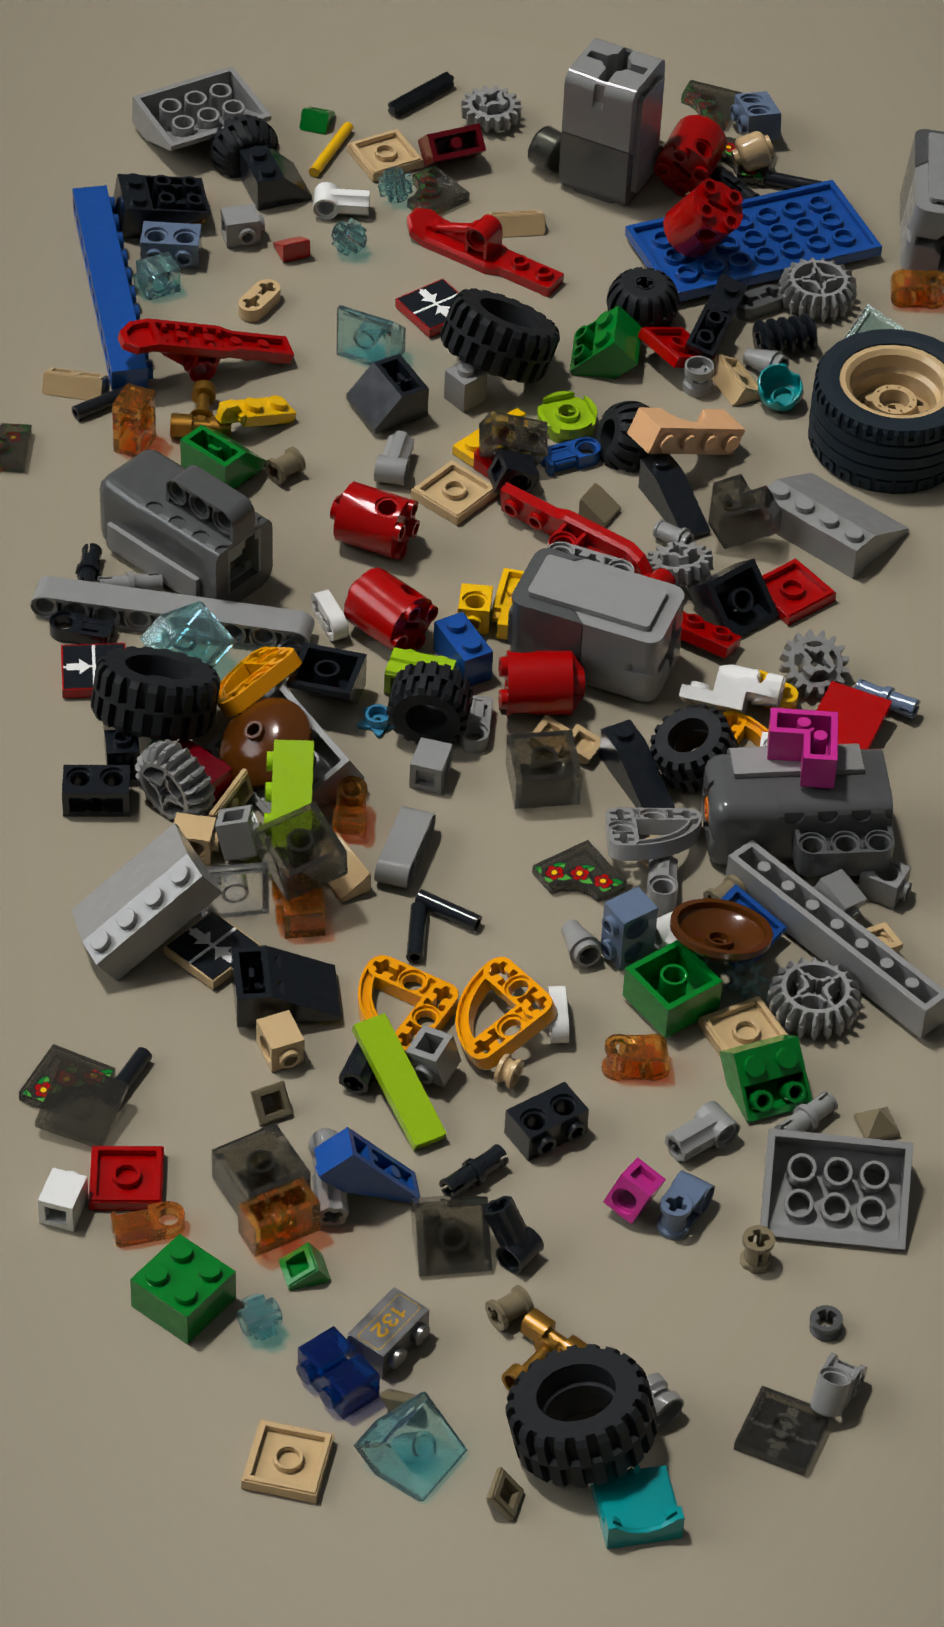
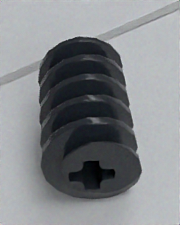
M802 314L799 318L796 315L789 316L788 320L785 317H779L777 321L773 318L767 319L766 322L757 320L753 325L752 337L755 349L773 350V347H775L776 351L783 352L784 346H787L789 353H794L795 344H798L799 350L804 352L808 342L812 350L817 349V327L813 318L808 314Z

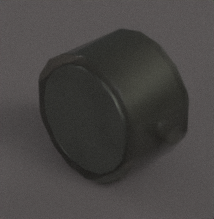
M552 126L543 127L535 134L528 148L529 162L549 174L559 172L561 131Z

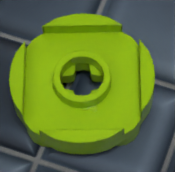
M559 391L547 395L543 398V404L538 406L537 423L539 427L549 434V438L552 441L558 443L564 442L566 439H578L593 435L597 423L598 410L596 404L585 395L583 399L574 397L575 392Z

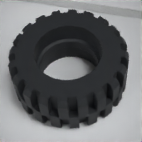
M476 288L464 289L455 295L440 331L444 347L448 348L452 355L459 357V360L472 365L473 368L483 370L489 375L499 376L509 381L515 380L519 383H525L526 381L534 383L545 376L560 341L558 327L555 326L552 320L547 319L543 313L537 312L533 307L522 304L514 298L511 299L500 293H492L484 289L481 291Z
M135 646L126 647V649L116 648L112 652H106L97 661L91 709L95 717L102 721L104 725L114 727L116 731L122 733L127 732L132 734V736L148 737L152 740H190L194 736L197 738L203 736L213 727L221 682L217 671L210 664L203 663L197 657L187 656L186 653H177L164 648L154 649L143 646V648H136Z
M587 1344L585 1348H578L577 1345L567 1346L565 1351L557 1353V1350L547 1353L546 1358L543 1360L536 1359L529 1364L527 1372L522 1371L514 1382L515 1385H512L507 1396L506 1416L517 1456L521 1459V1463L527 1471L547 1483L552 1480V1483L559 1487L566 1488L568 1484H571L575 1488H587V1484L597 1483L599 1486L608 1483L609 1478L624 1476L627 1474L630 1466L636 1467L643 1460L644 1453L649 1452L654 1443V1437L657 1434V1414L646 1373L640 1365L636 1364L633 1358L625 1353L621 1355L620 1351L608 1346L605 1349H600V1346L596 1344ZM587 1410H602L598 1414L587 1419L579 1421H562L568 1416L578 1412Z

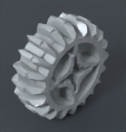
M811 257L809 261L800 259L799 263L791 262L790 267L784 269V273L779 280V293H784L782 298L783 308L790 309L791 315L799 314L800 316L808 314L813 320L820 319L823 323L828 318L835 321L837 316L844 317L846 312L851 311L857 296L856 278L852 277V271L845 270V265H836L835 260L831 262L825 261L824 257L821 260H815Z
M169 739L165 741L159 740L148 746L137 757L135 769L138 773L135 776L141 782L139 787L145 792V799L151 801L153 808H157L161 816H167L169 821L172 822L175 819L176 812L202 816L209 814V811L213 808V803L216 801L213 794L215 788L210 784L211 777L205 773V767L200 765L198 757H193L190 754L188 748L183 749L179 742L173 743Z
M801 957L797 964L788 961L785 968L779 967L776 976H773L770 981L767 1001L769 1010L781 1026L785 1025L787 1033L796 1031L798 1032L799 1039L804 1035H810L813 1041L817 1036H823L828 1041L832 1033L841 1036L844 1029L850 1030L853 1021H856L859 1015L862 996H860L861 992L859 991L858 981L853 980L852 972H843L842 964L832 966L829 959L825 962H819L816 957L812 961H806ZM794 992L796 995L791 997L790 994ZM838 1000L839 1003L834 1005L833 1001Z

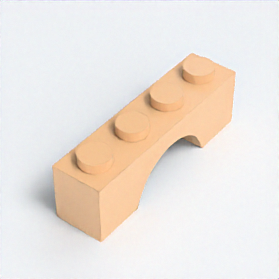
M639 407L627 434L648 454L733 455L746 429L724 409H703L697 422L678 418L662 408Z

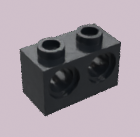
M63 765V816L130 817V765Z
M562 1082L507 1109L505 1112L504 1133L526 1160L530 1161L540 1155H547L554 1148L568 1141H575L586 1133L589 1109L568 1084Z

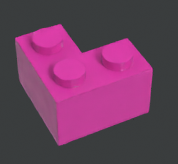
M771 707L767 759L801 762L800 786L834 789L838 758V712Z

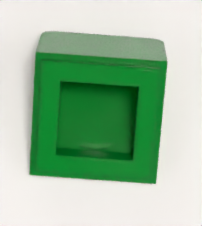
M306 107L302 109L299 127L304 131L326 134L335 117V112L317 107Z
M310 1242L278 1260L290 1291L323 1284L331 1280L322 1253Z

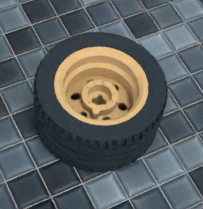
M877 329L853 334L838 341L825 352L817 364L809 415L808 439L813 453L827 470L853 486L873 492L889 494L914 493L931 489L944 482V343L942 341L914 331Z

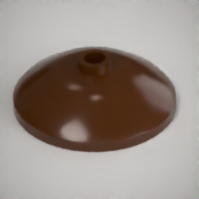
M265 698L256 701L231 719L221 737L219 757L220 760L225 761L232 768L233 781L244 768L248 771L252 789L265 788L266 782H272L273 771H266L267 751H274V739L312 741L310 720L296 703L284 698Z
M711 898L689 900L678 905L673 910L670 918L671 932L680 944L691 952L711 961L726 963L748 961L765 953L772 943L773 931L763 916L746 906L727 900Z

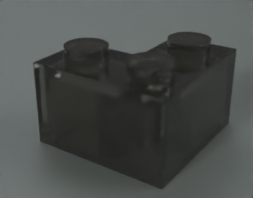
M742 474L713 482L708 524L724 549L740 546L746 542L769 537L780 532L783 511L767 485L751 490Z

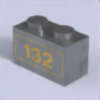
M393 1287L348 1333L347 1357L383 1379L392 1369L396 1370L403 1364L407 1353L415 1345L420 1346L427 1339L430 1333L429 1309Z

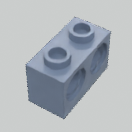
M767 91L734 95V104L730 107V115L732 121H735L740 133L742 132L743 135L754 131H760L763 135H768L770 140L781 139V112Z
M143 222L140 240L141 266L199 269L202 250V224Z
M639 887L604 902L601 951L603 956L607 960H611L619 970L654 952L658 907Z

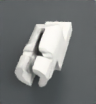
M729 664L719 667L713 691L709 690L710 685L691 681V685H681L679 697L683 702L707 705L709 708L714 707L723 711L734 710L745 714L748 701H751V705L779 707L785 689L786 678L783 675L768 673L766 679L760 683L761 674L758 669Z

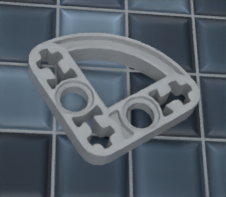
M610 808L605 812V834L608 855L620 861H641L668 857L683 852L699 840L701 836L702 814L697 810L688 808ZM639 835H664L649 839H639Z

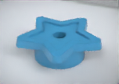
M381 704L364 707L363 714L365 718L357 723L358 729L371 730L377 738H380L385 730L393 729L394 726L389 725L388 715H386L387 707Z

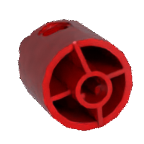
M688 115L680 119L657 156L654 166L655 174L661 178L665 185L673 189L677 195L685 197L686 193L694 190L704 180L711 178L726 151L727 140L724 131L716 122L705 116Z
M710 178L704 180L666 213L663 225L668 242L676 251L684 256L691 258L703 257L740 226L743 219L742 195L739 191L731 189L722 182Z
M353 481L332 503L330 519L334 520V538L337 541L402 561L407 552L409 538H415L419 530L420 521L415 519L418 501Z
M379 567L368 570L353 582L344 604L346 620L391 651H393L394 647L418 651L425 643L426 631L438 614V607L432 604L429 598Z
M506 650V655L499 657L498 673L499 677H505V689L499 690L498 704L499 709H505L506 715L514 713L572 715L585 695V671L571 650H535L534 652L526 653Z

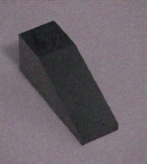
M656 454L641 459L638 488L667 523L681 529L684 527L690 529L691 533L694 534V539L709 535V525L683 469L670 454Z
M629 719L602 728L599 757L636 808H675L649 746L633 722Z

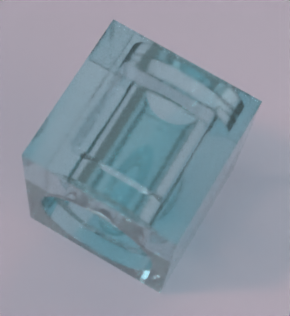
M169 252L136 261V273L133 275L134 284L138 291L141 290L148 301L181 292L180 268Z

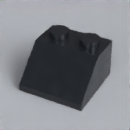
M268 145L253 146L240 150V179L258 211L312 200L310 191L292 161Z
M755 559L734 563L687 588L699 616L716 626L727 627L732 633L743 636L780 616Z
M304 642L299 653L302 664L290 674L287 688L310 696L358 704L366 685L367 654Z

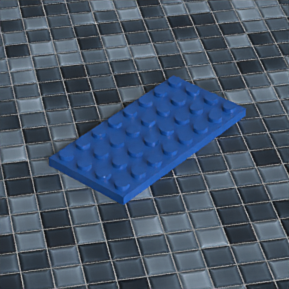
M833 180L744 199L741 204L743 219L740 226L703 257H687L672 247L664 233L663 220L665 217L625 227L626 238L645 266L654 268L655 271L660 270L672 279L678 290L680 302L711 295L721 273L750 286L780 279L784 269L790 267L791 262L799 263L800 259L809 261L811 257L815 260H821L824 257L825 261L831 262L835 260L836 265L880 256L882 251V245Z

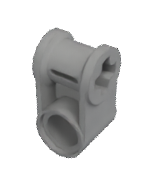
M831 1353L819 1371L810 1402L811 1408L815 1412L827 1417L840 1416L850 1401L859 1393L866 1376L867 1367L863 1365L856 1367L839 1360L837 1354Z

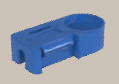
M583 437L540 449L539 463L542 467L545 466V472L548 476H553L555 472L577 467L579 470L594 466L600 460L601 445L594 438ZM581 450H591V451H593L594 453H592V454H583V453H581V452H579V451H581Z

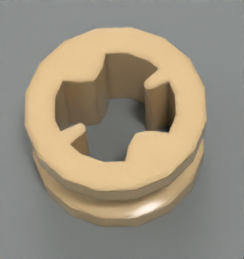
M506 1053L497 1065L494 1082L498 1084L505 1082L507 1088L513 1089L523 1072L524 1060L520 1058L513 1060L512 1055Z

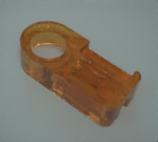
M172 1201L149 1204L146 1210L118 1215L113 1211L110 1214L115 1245L120 1248L175 1238L178 1234H182L185 1229L184 1208ZM164 1215H174L179 1219L172 1225H164L159 1221Z

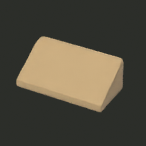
M541 210L486 212L484 214L493 215L500 221L503 228L502 237L538 236L545 234V214Z
M716 354L712 360L714 363V374L711 379L730 404L739 406L760 400L757 382L739 359Z
M51 367L43 374L42 393L89 400L104 394L109 376L107 374Z
M243 768L211 810L208 815L209 817H216L217 820L219 809L245 806L254 794L247 769Z
M339 833L331 835L310 854V864L341 903L371 891L370 872Z

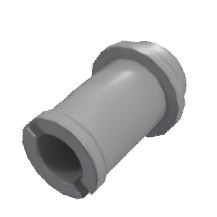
M662 519L653 528V537L667 543L683 541L684 544L688 545L694 541V534L691 533L690 529L686 527L681 529Z

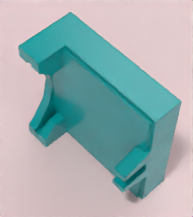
M638 1464L633 1469H628L627 1474L620 1478L616 1476L609 1478L606 1484L599 1486L597 1483L590 1484L606 1549L682 1538L685 1517L682 1507L677 1506L666 1465L640 1469Z

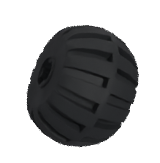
M241 114L234 116V119L228 118L224 121V125L220 124L218 126L215 138L211 139L210 156L212 164L219 173L229 175L230 178H239L240 150L253 146L268 145L279 153L280 148L277 134L271 125L257 116Z
M635 267L621 273L612 282L606 299L608 311L619 305L642 328L669 327L675 320L680 305L678 290L672 279L660 270L655 271L654 268L649 267L647 269Z
M623 401L612 405L605 411L598 425L596 440L601 445L600 460L606 466L615 470L622 469L626 472H633L635 469H640L641 459L656 455L648 454L627 434L639 407L650 408L649 406L638 401Z

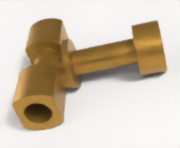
M200 380L194 383L192 387V400L197 404V408L192 410L190 414L171 413L170 436L184 437L200 425H204L231 438L232 423L221 424L209 410V405L213 404L216 399V386L212 382Z
M534 1308L522 1320L520 1332L534 1341L536 1352L523 1365L512 1364L502 1374V1382L510 1390L512 1385H515L514 1382L522 1371L527 1372L529 1364L536 1359L541 1361L546 1358L547 1353L557 1350V1353L565 1351L567 1346L577 1345L578 1348H585L587 1343L575 1335L567 1339L555 1330L556 1322L537 1308Z

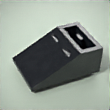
M135 173L117 174L113 196L115 198L116 214L119 216V232H122L123 237L141 238L144 221L190 224L210 217V209L202 178L192 176H151Z
M267 945L231 948V976L237 1028L256 1026L257 1019L287 1010L290 1011L296 1024L342 1020L335 965Z

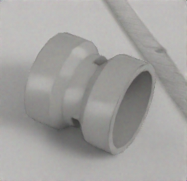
M704 356L688 358L684 366L683 391L691 397H706L712 391L713 382L711 378L714 374V363Z
M653 1373L647 1376V1380L649 1381L657 1414V1423L660 1427L670 1423L679 1415L684 1407V1400L676 1391L668 1389V1383L660 1373Z

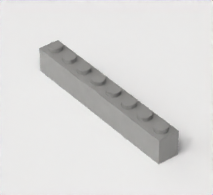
M751 840L728 855L726 876L729 874L738 876L745 884L748 894L788 927L786 932L823 962L829 959L832 966L842 964L843 972H852L853 980L858 981L861 992L919 1038L924 1037L944 1022V989L756 842Z

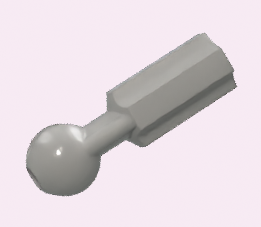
M329 1128L319 1129L311 1135L308 1150L313 1158L314 1175L312 1180L316 1220L322 1226L337 1227L346 1223V1217L349 1215L347 1192H342L330 1183L323 1182L315 1168L317 1162L314 1148L338 1133Z

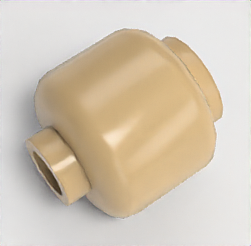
M754 131L738 137L735 140V149L731 150L736 167L741 165L746 172H752L770 165L771 157L775 156L769 136L763 135L760 131Z

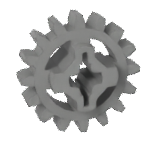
M483 86V90L480 91L474 88L472 94L466 93L465 99H462L461 117L466 119L467 125L480 123V127L485 132H488L490 129L500 132L502 127L509 130L510 124L517 125L518 119H521V100L516 99V93L508 94L507 88L501 90L498 89V86H494L493 89H488L487 86Z
M674 541L667 543V547L657 546L656 551L648 552L647 559L653 571L659 568L667 569L673 574L676 586L692 584L694 579L702 581L703 576H710V570L714 569L711 549H706L705 545L696 547V542H691L687 545L683 541Z
M809 629L805 638L800 633H797L793 641L788 640L784 647L786 651H783L779 660L784 662L781 664L779 671L788 674L785 677L786 682H793L797 691L800 689L804 690V698H808L812 692L815 693L817 700L821 699L831 681L844 684L845 680L843 678L847 677L850 670L844 667L848 664L850 658L841 655L845 646L840 645L836 647L834 643L837 637L832 636L827 640L823 630H821L818 636H814L812 629ZM813 662H815V663H817L818 665H816V667H814V666H812L811 664H812Z

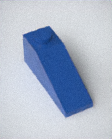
M346 1127L314 1148L317 1162L315 1168L318 1176L323 1182L330 1183L342 1192L409 1203H417L421 1200L415 1172L349 1127Z

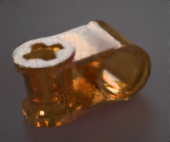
M900 269L895 271L890 278L891 302L900 308L920 307L936 309L944 304V273L939 270Z
M347 776L339 781L336 807L333 810L332 835L335 833L359 835L360 839H366L368 788L364 779L357 776Z
M614 1034L605 1041L604 1050L607 1056L602 1061L601 1070L611 1080L657 1081L667 1077L671 1071L667 1040L659 1034ZM617 1044H620V1045H619V1052H618V1050L616 1049V1045H617ZM618 1063H619L620 1066H621V1070H620V1071H617V1070H618Z

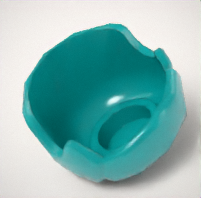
M786 364L769 365L761 371L757 380L758 395L762 403L777 412L791 410L800 403L804 394L800 375L791 372Z

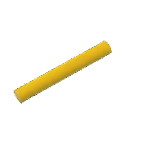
M345 122L310 167L309 174L312 177L319 176L353 131L354 126L352 123Z

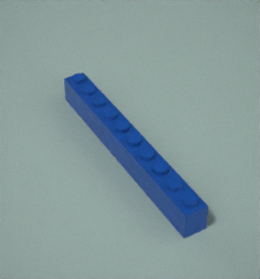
M107 185L72 188L73 213L111 390L126 385L130 393L147 392L148 379H153L152 362L146 361L149 360V353L135 355L124 351L117 338L120 330L129 321L140 320L139 305L136 304L135 287L129 286L132 285L131 269L125 268L128 267L126 250H121L124 249L122 232H118L120 231L119 216L116 214L114 196L109 197Z

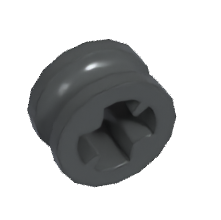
M822 1305L816 1307L811 1312L809 1329L813 1337L823 1342H831L841 1336L843 1315L837 1308ZM821 1320H826V1323L832 1321L833 1325L826 1327V1323L824 1326H820L819 1323Z

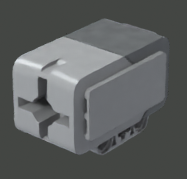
M595 38L569 68L565 77L559 183L573 187L575 192L607 203L617 202L623 205L631 203L653 175L659 153L665 60L599 38Z
M920 129L916 131L900 192V265L910 272L944 277V132Z
M554 542L547 548L538 550L533 555L513 591L512 605L508 614L507 644L510 645V651L521 653L534 652L535 650H571L585 671L586 685L638 701H653L661 693L679 658L684 591L674 584L634 573V566L627 560L567 542Z

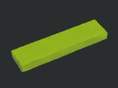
M383 1013L354 1024L352 1032L413 1151L445 1139L447 1133L386 1014Z

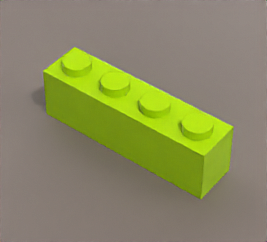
M274 739V751H267L266 771H273L272 782H266L265 802H271V813H264V833H270L269 844H263L262 864L269 865V876L309 878L314 741Z

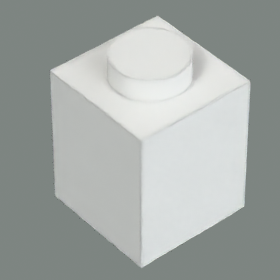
M52 1168L38 1198L39 1223L74 1232L88 1201L87 1176L74 1171Z

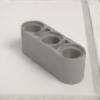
M406 806L401 807L377 861L374 877L376 882L405 889L410 888L433 835L436 814Z

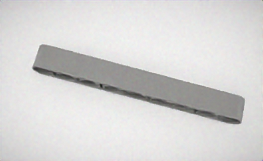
M45 576L38 581L30 604L34 614L46 619H50V616L55 612L65 610L83 613V617L106 621H110L112 618L117 629L254 648L265 646L277 647L282 641L289 638L295 639L300 646H303L304 642L310 643L315 621L310 614L299 610L54 576Z

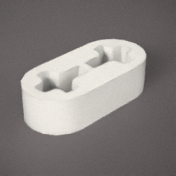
M326 589L312 593L311 605L314 615L329 640L335 641L348 637L349 631L345 615L331 592Z
M547 986V993L550 994L557 1008L556 1018L548 1025L550 1043H569L566 987Z

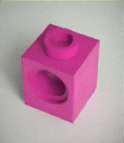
M637 1157L619 1176L603 1202L613 1209L615 1213L632 1224L649 1206L666 1179Z

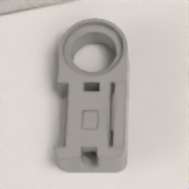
M473 695L468 725L465 733L460 735L459 742L461 748L467 752L479 753L487 749L489 745L493 699L491 697ZM475 733L483 738L480 740H470L466 736Z

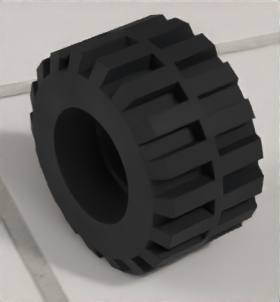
M418 661L416 665H406L405 670L401 669L393 681L386 713L389 725L394 726L393 730L397 734H402L403 739L408 742L412 740L416 742V745H418L421 737L445 743L455 742L466 731L473 701V688H470L469 680L462 678L463 674L459 670H452L450 665H439L436 661H431L430 663Z
M702 704L697 708L694 705H688L684 710L679 708L674 711L673 715L665 716L662 719V725L656 726L654 729L656 734L652 735L650 739L652 744L650 747L651 754L664 780L672 789L676 787L677 791L681 793L688 790L690 794H697L698 790H703L704 771L707 761L713 756L727 754L728 748H738L739 746L723 713H719L718 709L714 707L708 709L707 705Z

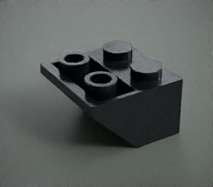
M401 354L373 362L346 394L348 402L374 434L428 416L429 388Z

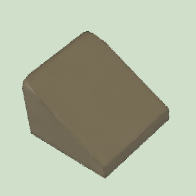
M596 483L587 490L579 501V515L603 527H606L621 511V506Z

